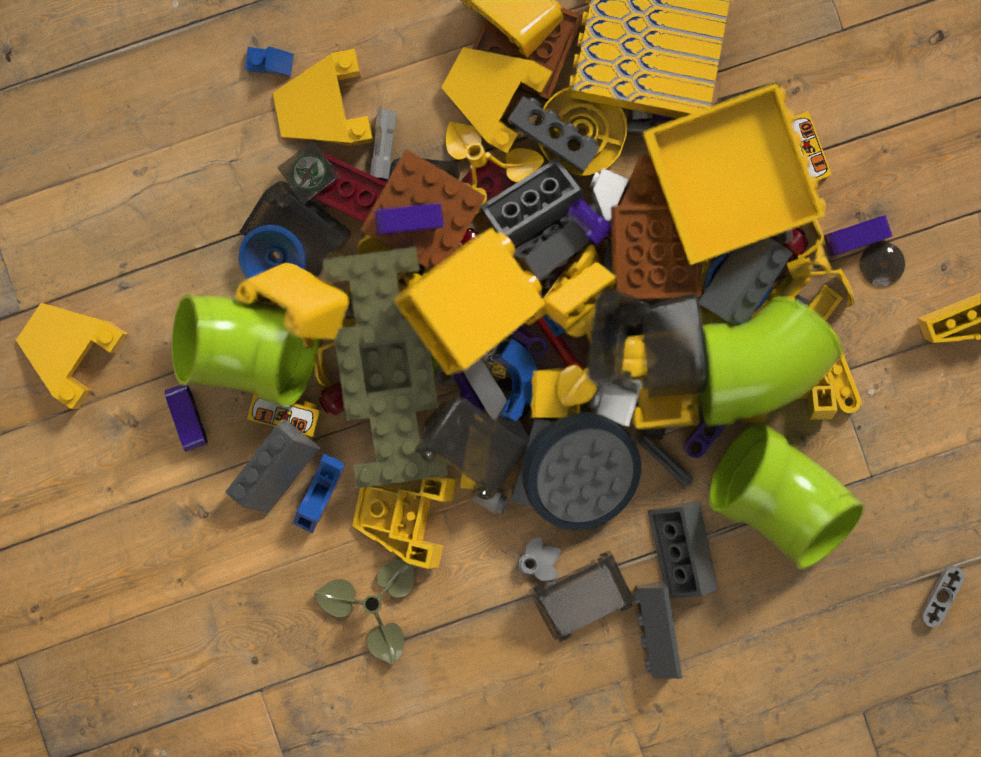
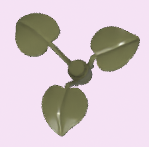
M402 559L385 564L379 570L376 578L377 583L384 588L383 591L377 596H367L364 601L353 599L355 589L350 582L344 579L332 580L315 591L314 595L319 605L332 616H348L352 612V604L363 605L366 612L374 614L380 628H375L369 633L367 638L368 649L375 657L391 665L396 663L403 651L404 634L395 623H389L384 626L378 612L382 608L381 598L387 591L396 598L404 597L411 592L415 582L414 565L408 564Z

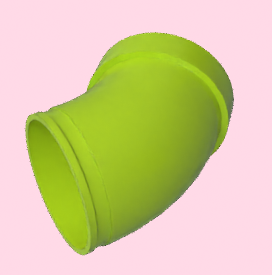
M185 294L178 303L173 322V368L178 382L182 385L194 384L244 390L257 393L262 400L287 407L294 404L301 397L309 384L315 369L314 356L317 354V348L320 347L321 338H314V346L309 349L305 348L302 337L293 334L287 329L285 318L288 309L284 306L279 307L261 302L245 304L235 298Z
M781 296L772 298L767 306L753 319L742 325L728 328L726 324L701 325L697 338V371L701 407L706 424L708 426L733 424L735 419L767 413L799 398L818 384L833 368L834 364L840 360L843 355V348L839 338L832 328L814 311L793 299Z
M762 423L748 426L732 441L716 467L709 490V504L714 511L734 522L743 521L757 530L791 559L799 569H806L815 565L834 551L853 531L865 510L864 504L857 500L828 471L788 444L782 434Z

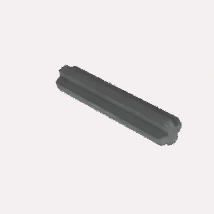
M645 434L642 436L639 444L681 484L687 487L693 481V477L649 435Z

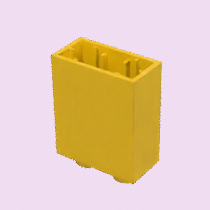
M493 228L473 237L393 298V301L447 375L465 370L546 305L539 295L542 292V288L538 279L531 272L521 270L513 258L515 248L512 242L504 234H496Z

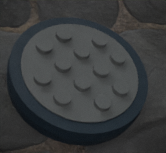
M596 413L568 415L548 425L531 443L522 467L523 487L534 510L547 522L568 530L590 529L602 525L617 516L631 501L640 481L641 457L630 434L617 422Z

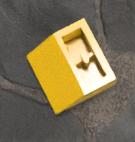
M564 368L533 371L532 417L563 418L580 413V404L563 407L560 402L558 381L561 373L565 370Z

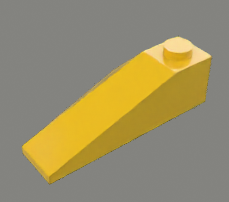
M592 244L570 260L542 300L544 302L549 294L560 289L567 281L581 274L584 269L589 268L596 262L601 265L596 249ZM546 305L528 318L525 324L529 326L546 315Z

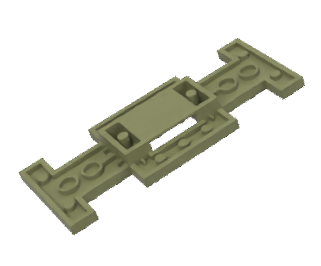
M416 247L324 259L326 283L350 280L356 326L339 328L335 338V346L346 420L370 418L376 461L353 465L356 487L363 488L447 476L445 451L422 454L416 411L438 408L431 352L409 321L402 318L401 310L393 301V298L399 295L396 274L419 271Z

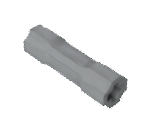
M383 109L377 110L376 135L370 175L380 180H389L392 142L397 113Z

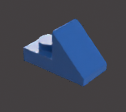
M269 46L267 49L248 47L245 70L291 77L294 54Z

